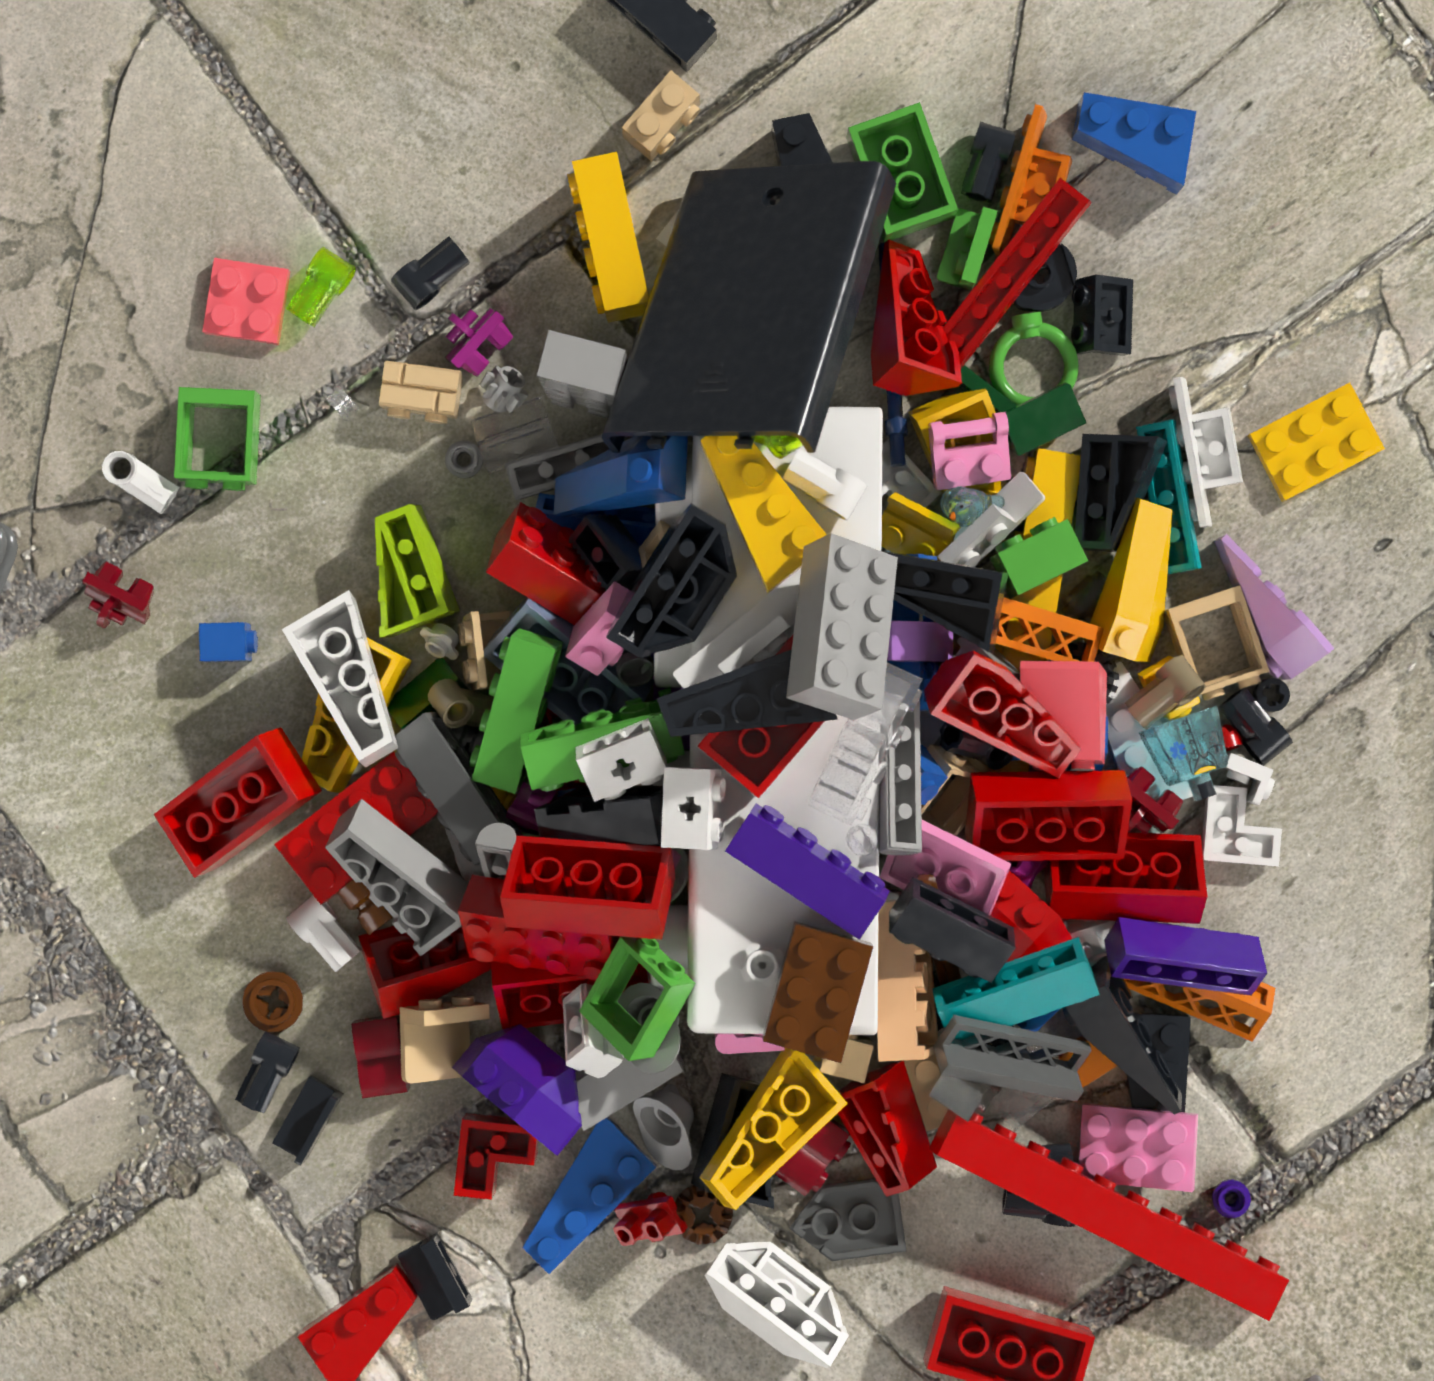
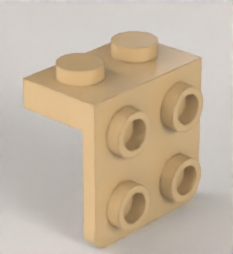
M473 611L463 616L462 623L458 624L460 646H467L468 659L462 662L465 684L471 683L472 691L489 690L495 673L501 674V670L484 657L483 650L493 634L510 616V611L484 614Z
M473 995L452 996L451 1002L442 1003V999L418 1000L419 1005L400 1007L402 1080L413 1084L462 1077L452 1067L470 1046L469 1021L490 1019L489 1004L474 1002Z

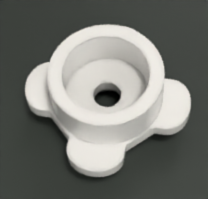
M440 623L435 624L431 629L428 627L422 628L420 635L425 639V648L432 656L436 658L446 656L451 660H455L459 656L458 651L455 649L459 643V637L452 628Z
M757 943L748 945L745 950L747 955L746 964L740 970L742 979L746 982L752 980L763 982L766 987L775 986L779 980L777 975L779 964L784 961L782 951L777 948L772 950L763 949ZM759 962H765L766 967L760 969L758 967Z

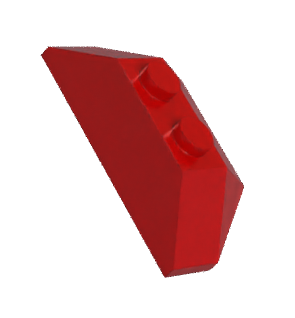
M1009 870L990 915L1014 927L1016 949L1006 962L1071 940L1072 937L1060 916Z

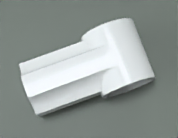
M801 449L798 450L782 477L787 483L818 500L817 504L825 510L848 521L868 487L850 473L839 468L835 470Z
M124 451L110 453L102 464V472L109 482L116 484L160 514L169 507L180 488L139 461L135 456ZM121 459H127L131 464V472L124 479H118L114 474V465Z
M313 895L286 917L287 922L296 934L306 943L310 942L335 972L361 951L355 941L336 921L337 916L328 903L320 905Z

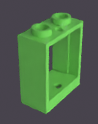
M179 387L174 478L184 481L185 488L208 489V483H223V490L245 491L246 484L256 485L261 395L255 390ZM195 407L247 410L243 473L192 470Z
M620 937L579 1012L628 1061L652 1058L696 983L685 973V969L680 963L670 959L659 948V943L655 939ZM638 963L664 987L643 1026L617 1002Z

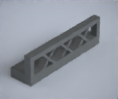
M953 1015L933 1046L939 1070L943 1076L1076 1102L1084 1092L1077 1071L1092 1051L1089 1042ZM959 1030L975 1034L963 1040L954 1039ZM999 1038L1009 1040V1042L996 1047L986 1044ZM1033 1045L1043 1047V1049L1032 1053L1020 1052V1050ZM1066 1052L1073 1053L1069 1061L1053 1058Z

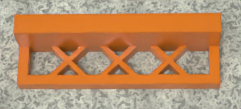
M1004 597L1001 611L1003 615L1000 616L996 644L1051 661H1079L1073 659L1067 644L1077 638H1082L1088 641L1082 661L1079 662L1095 661L1104 628ZM1012 618H1016L1019 620L1024 632L1010 640L1007 638L1002 624ZM1029 623H1033L1036 625L1031 627ZM1045 628H1049L1054 635L1056 643L1043 650L1040 648L1035 634ZM1028 640L1030 646L1023 644L1022 642ZM1060 649L1062 655L1056 654L1055 652Z
M1124 979L1128 988L1251 1042H1253L1272 1014L1276 989L1261 982L1252 996L1180 986L1184 990L1183 993L1173 994L1166 991L1163 986L1168 984ZM1210 999L1217 1002L1219 1007L1208 1009L1201 1006L1198 1000ZM1245 1014L1255 1019L1248 1026L1236 1021L1233 1015Z

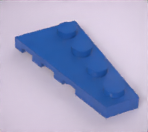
M609 1117L598 1122L522 1248L550 1274L656 1168V1164Z

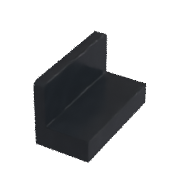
M311 1075L272 1143L296 1156L294 1163L301 1166L308 1159L344 1093Z
M438 1232L399 1253L398 1259L431 1320H436L453 1310L457 1314L470 1306L473 1298Z

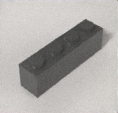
M437 712L423 713L395 735L398 749L394 751L396 758L404 767L411 770L417 779L416 786L419 792L425 798L432 801L438 810L437 817L440 823L446 829L453 832L459 841L458 848L468 861L473 862L474 865L480 864L475 842L480 831L490 824L505 823L514 829L516 835L524 836L515 822L506 818L507 810L492 788L488 785L472 781L475 768L470 767V756L451 728L445 725Z

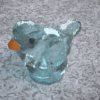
M963 486L946 490L941 499L943 513L960 527L972 525L992 504L999 508H1003L1005 505V500L1000 495H987L977 489Z

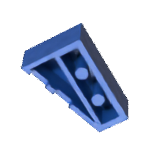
M1084 92L1078 102L1072 140L1113 162L1117 161L1131 168L1136 174L1143 178L1148 177L1165 186L1166 190L1177 195L1185 184L1196 111Z

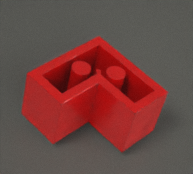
M466 1113L461 1121L453 1196L492 1200L496 1192L499 1162L534 1166L537 1160L539 1141L509 1117Z

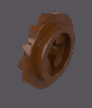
M268 971L256 976L247 985L243 995L244 1013L247 1019L260 1030L267 1032L283 1031L292 1026L302 1013L304 995L296 980L284 972ZM277 987H280L278 991L280 993L279 1000L289 1006L276 1007L269 1017V1003L259 996H271L277 990Z
M691 1185L678 1195L675 1201L677 1205L676 1212L680 1219L685 1221L688 1226L685 1232L681 1234L684 1239L701 1245L715 1243L727 1234L733 1220V1209L725 1207L713 1193L705 1192L695 1185ZM712 1201L713 1204L711 1205L709 1215L716 1224L714 1225L703 1220L700 1224L697 1223L693 1227L696 1213L689 1205L691 1204L694 1207L697 1206L703 1209Z

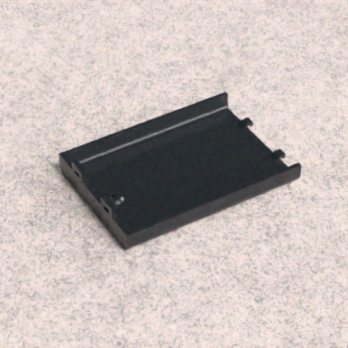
M876 161L704 170L695 171L691 174L602 434L603 441L613 453H620L625 436H649L651 439H648L646 444L649 449H664L667 436H737L738 439H735L734 442L737 449H752L755 436H794L800 440L808 453L816 452L897 184L885 165Z

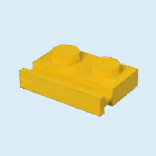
M897 492L888 497L887 502L889 503L882 515L883 548L893 553L905 555L924 554L938 556L954 541L955 534L960 528L959 525Z

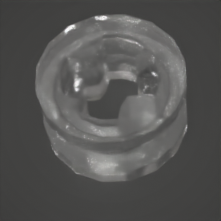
M337 383L334 385L335 390L333 393H325L323 396L341 417L347 421L349 413L353 410L357 412L360 408Z

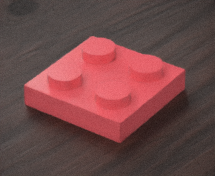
M214 258L202 332L209 335L279 345L291 271L285 268Z

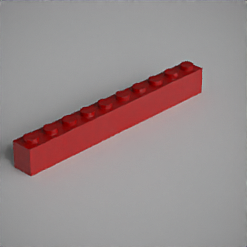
M964 1106L961 1112L950 1107L948 1108L929 1147V1150L937 1156L1270 1321L1289 1282V1279L1278 1273L1280 1268L1278 1264L1262 1256H1259L1257 1262L1246 1257L1248 1249L1227 1239L1224 1245L1214 1241L1215 1233L1197 1223H1194L1192 1229L1180 1223L1183 1217L1163 1206L1157 1212L1147 1207L1150 1202L1147 1198L1131 1190L1125 1196L1114 1190L1117 1185L1115 1182L1097 1173L1094 1179H1091L1081 1174L1083 1166L1065 1157L1062 1158L1060 1163L1049 1158L1048 1155L1051 1150L1030 1140L1027 1146L1015 1141L1017 1133L998 1123L994 1130L981 1124L984 1117Z

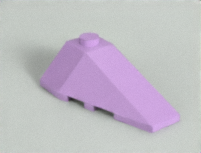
M1227 534L1219 537L1214 542L1232 587L1241 586L1270 671L1269 673L1274 678L1281 677L1283 680L1293 679L1335 649L1301 610L1296 612L1293 609L1290 610L1285 605L1287 603L1284 597L1285 593L1277 585H1273L1268 580L1263 583L1258 578L1262 575L1260 568Z

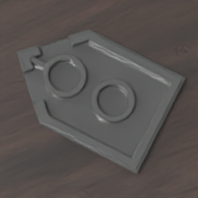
M875 1178L822 1185L789 1227L791 1231L819 1250L830 1261L907 1251L899 1193L886 1197Z

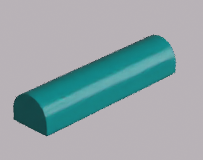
M1170 419L1136 427L1137 436H1158L1168 441L1147 490L1149 502L1172 509L1167 575L1202 569L1194 521L1190 511L1187 482L1183 472L1181 448L1177 438L1176 420Z

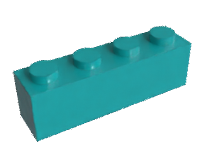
M1079 937L1006 962L992 983L981 977L967 976L932 989L937 1012L944 1028L953 1015L1013 1026L1100 995ZM959 1030L954 1039L963 1040L975 1034Z

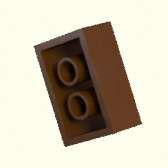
M794 921L779 980L762 1035L763 1042L841 1063L874 947L872 943Z

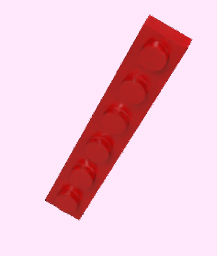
M1061 177L943 328L948 341H955L958 348L961 368L1092 203Z

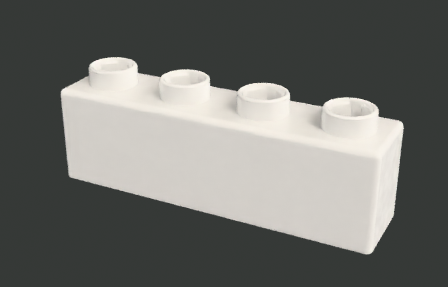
M829 407L816 452L808 454L835 470L839 468L864 482L868 486L848 521L818 505V500L786 481L785 483L827 535L832 533L881 551L882 409L880 407ZM693 436V442H688L685 500L655 504L656 525L660 520L672 525L691 503L725 523L737 577L695 642L654 653V683L659 688H683L674 678L673 672L768 594L701 447L700 440L705 436ZM755 436L754 439L755 445L781 478L784 476L798 450L801 449L807 452L800 440L794 436ZM801 568L794 573L799 577V579L801 575ZM795 624L784 632L788 639L794 633ZM787 641L771 654L766 649L762 650L753 660L759 662L775 656ZM880 710L856 720L837 715L838 720L825 721L759 799L697 746L708 733L690 735V751L684 750L685 755L678 756L677 760L667 764V767L721 769V778H725L726 795L724 801L720 802L719 818L724 820L723 839L721 842H718V849H689L688 905H669L662 940L655 939L659 943V948L670 959L680 963L684 967L685 973L696 983L687 998V1023L693 1032L710 1034H763L776 985L766 987L763 982L755 980L746 982L742 979L740 970L746 964L747 955L745 950L748 945L757 943L761 948L767 950L777 948L782 951L785 957L794 921L856 938L725 852V850L757 803L762 807L768 805L779 811L784 816L783 821L793 828L801 827L810 831L818 839L817 843L828 851L835 849L846 855L852 862L851 866L863 874L868 871L879 877ZM664 774L659 781L653 783V786H663ZM693 803L690 804L689 809L690 811L700 813L701 806ZM879 912L860 938V940L871 942L874 947L849 1035H875L877 1033ZM761 961L759 962L758 967L760 969H764L766 967V963ZM783 962L779 964L777 971L778 977L780 975ZM651 975V984L663 991L664 987Z

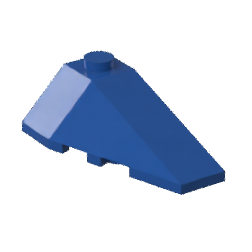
M633 436L623 442L620 453H613L609 449L555 478L554 516L562 517L685 500L688 436H667L664 449H649L646 445L648 439H651L649 436Z

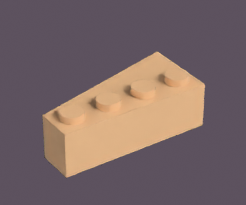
M897 899L886 900L878 914V1062L924 1060L935 1054L933 1046L938 1039L936 1003L932 990L934 988L932 956L926 950L912 943H902L889 932V911Z

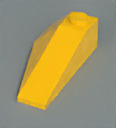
M986 389L942 396L908 411L931 469L929 423L941 421L944 425L991 418L992 414L996 413ZM993 433L945 440L944 447L993 441ZM1001 481L941 490L950 512H955V523L960 528L1001 490Z
M1137 498L1090 621V624L1104 628L1098 647L1103 652L1138 662H1150L1164 627L1172 509Z

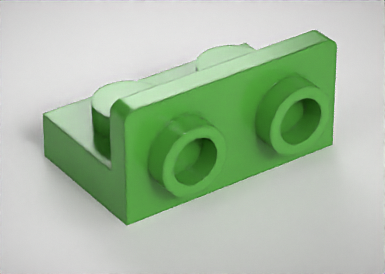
M983 206L980 214L962 208L958 209L936 277L938 281L972 291L977 281L998 212L997 210Z

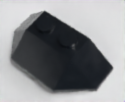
M691 503L668 528L632 584L606 638L639 658L695 642L737 577L726 524Z

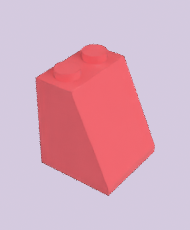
M1020 661V682L1080 745L1081 750L1070 763L1071 770L1094 771L1095 764L1104 765L1107 673L1099 662ZM1033 766V769L1041 770V769H1039V768Z

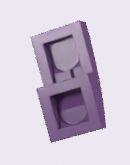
M891 621L887 661L944 663L945 660L953 658V632L947 630L942 625L936 622Z

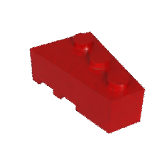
M898 1061L869 1072L866 1075L865 1083L851 1081L838 1091L848 1103L838 1112V1115L886 1197L910 1190L937 1168L933 1152L929 1150L930 1142L904 1061Z
M396 1263L305 1326L297 1338L327 1381H355L413 1305L418 1294L399 1264Z

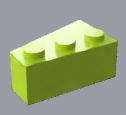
M408 504L375 517L376 564L379 566L380 586L378 602H380L381 612L379 638H391L460 612L422 505Z

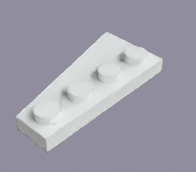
M1117 662V667L1113 670L1119 673V680H1114L1113 685L1118 686L1116 693L1110 692L1109 696L1112 700L1109 704L1106 703L1108 745L1117 770H1125L1127 777L1140 766L1144 767L1156 779L1145 792L1155 801L1167 789L1173 791L1182 800L1200 794L1197 785L1201 784L1196 775H1192L1190 765L1183 756L1184 759L1179 760L1178 756L1175 759L1171 756L1174 752L1170 751V746L1174 747L1173 743L1175 742L1160 719L1148 729H1145L1127 709L1125 702L1139 692L1140 689L1123 663Z

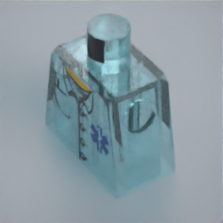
M1217 706L1139 732L1141 740L1166 785L1172 786L1188 781L1195 802L1216 795L1209 773L1228 766Z

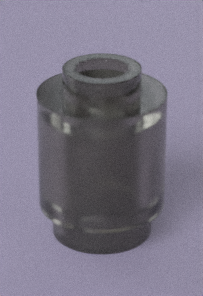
M1099 571L1092 575L1087 574L1061 599L1064 605L1061 611L1064 616L1090 623L1107 577Z

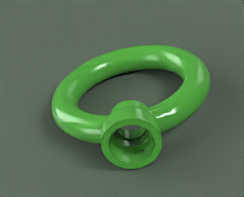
M1041 312L1011 316L1013 327L1000 336L990 354L989 375L993 387L1017 406L1034 398L1018 393L1009 385L1004 374V360L1008 350L1017 341L1042 337L1052 342L1058 348L1063 358V375L1057 386L1066 382L1073 389L1078 376L1079 364L1075 347L1067 335L1057 327L1042 322Z

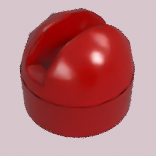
M1229 724L1216 726L1212 730L1214 732H1211V734L1215 733L1218 739L1217 742L1216 738L1210 735L1211 746L1221 744L1218 746L1219 752L1216 751V747L1212 748L1214 755L1234 750L1243 745L1240 734Z

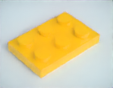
M1350 382L1247 435L1282 502L1385 449Z

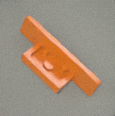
M1035 104L1032 115L1027 114L1022 127V136L1025 137L1022 150H1016L1011 164V172L1014 173L1010 187L1005 186L1001 196L1000 208L1003 209L999 223H994L989 238V244L993 245L992 249L997 257L1010 242L1015 223L1023 225L1060 177L1067 181L1073 161L1069 155L1038 148L1047 120L1046 111L1041 105Z

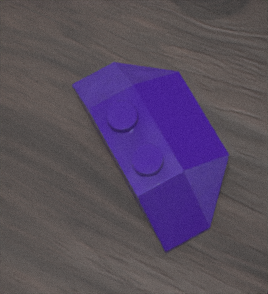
M521 1024L477 1037L452 1067L467 1082L557 1156L582 1126L575 1069L566 1066V1061Z

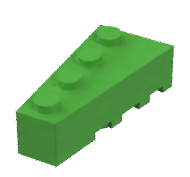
M521 628L515 631L510 638L505 637L499 653V659L504 660L501 674L495 673L489 690V695L494 696L491 710H485L479 727V731L485 732L481 746H475L470 759V767L475 768L472 781L516 794L523 782L528 780L520 748V734L533 731L535 727L540 728L548 707V699L543 697L544 693H549L553 686L563 645L562 641Z
M671 688L658 691L659 697L672 693ZM638 697L625 701L626 706L615 713L605 711L604 709L590 712L581 719L582 723L574 725L573 720L568 719L520 734V748L531 790L541 788L542 791H552L562 787L565 782L578 779L580 782H585L576 761L575 747L649 718L668 764L677 760L678 756L685 755L682 736L670 737L657 699L650 702H642V699ZM624 759L617 760V763H621L623 768L629 766V763H626Z

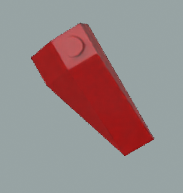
M974 650L945 660L924 689L931 715L1057 778L1062 775L1081 750L1080 745L1005 666Z
M394 926L377 930L371 935L363 934L358 936L373 993L383 1019L399 1015L400 1007L419 1005L418 1000L438 999L491 970V962H481L477 959L469 958L462 927H459L422 956L413 948L414 940L406 932L401 934Z

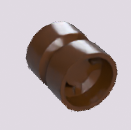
M352 880L336 893L349 910L358 909L357 920L368 935H371L393 918L384 906L377 907L369 898L370 891L363 882Z

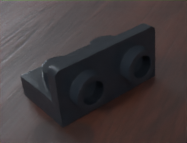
M1097 274L1076 279L1072 292L1074 315L1073 327L1071 329V339L1076 353L1079 355L1091 352L1119 356L1130 355L1132 349L1133 279Z

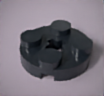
M1059 244L1040 268L1048 270L1049 275L1043 278L1044 283L1038 284L1036 280H1031L1013 302L1019 310L1031 312L1050 311L1061 305L1072 292L1077 277V266L1072 253L1066 246Z

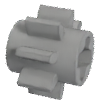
M495 366L491 372L488 371L479 383L482 388L486 389L482 395L484 403L496 412H505L507 410L513 413L515 408L520 407L529 395L526 391L522 390L526 383L524 376L517 369L510 366L502 368Z

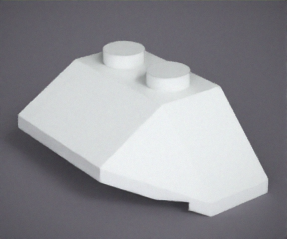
M771 1242L727 1243L723 1246L705 1274L722 1309L783 1355L828 1368L848 1337L831 1287Z

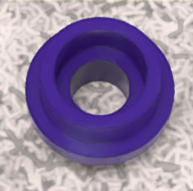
M1228 1179L1220 1182L1215 1187L1212 1194V1203L1222 1216L1237 1218L1248 1210L1251 1196L1248 1188L1243 1183L1234 1179ZM1228 1192H1236L1237 1199L1233 1204L1225 1203L1224 1198Z

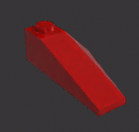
M889 239L884 243L871 346L873 386L903 396L958 387L962 383L959 351L955 341H948L943 325L947 322L944 312L937 311L930 293L934 290L921 253L919 250Z

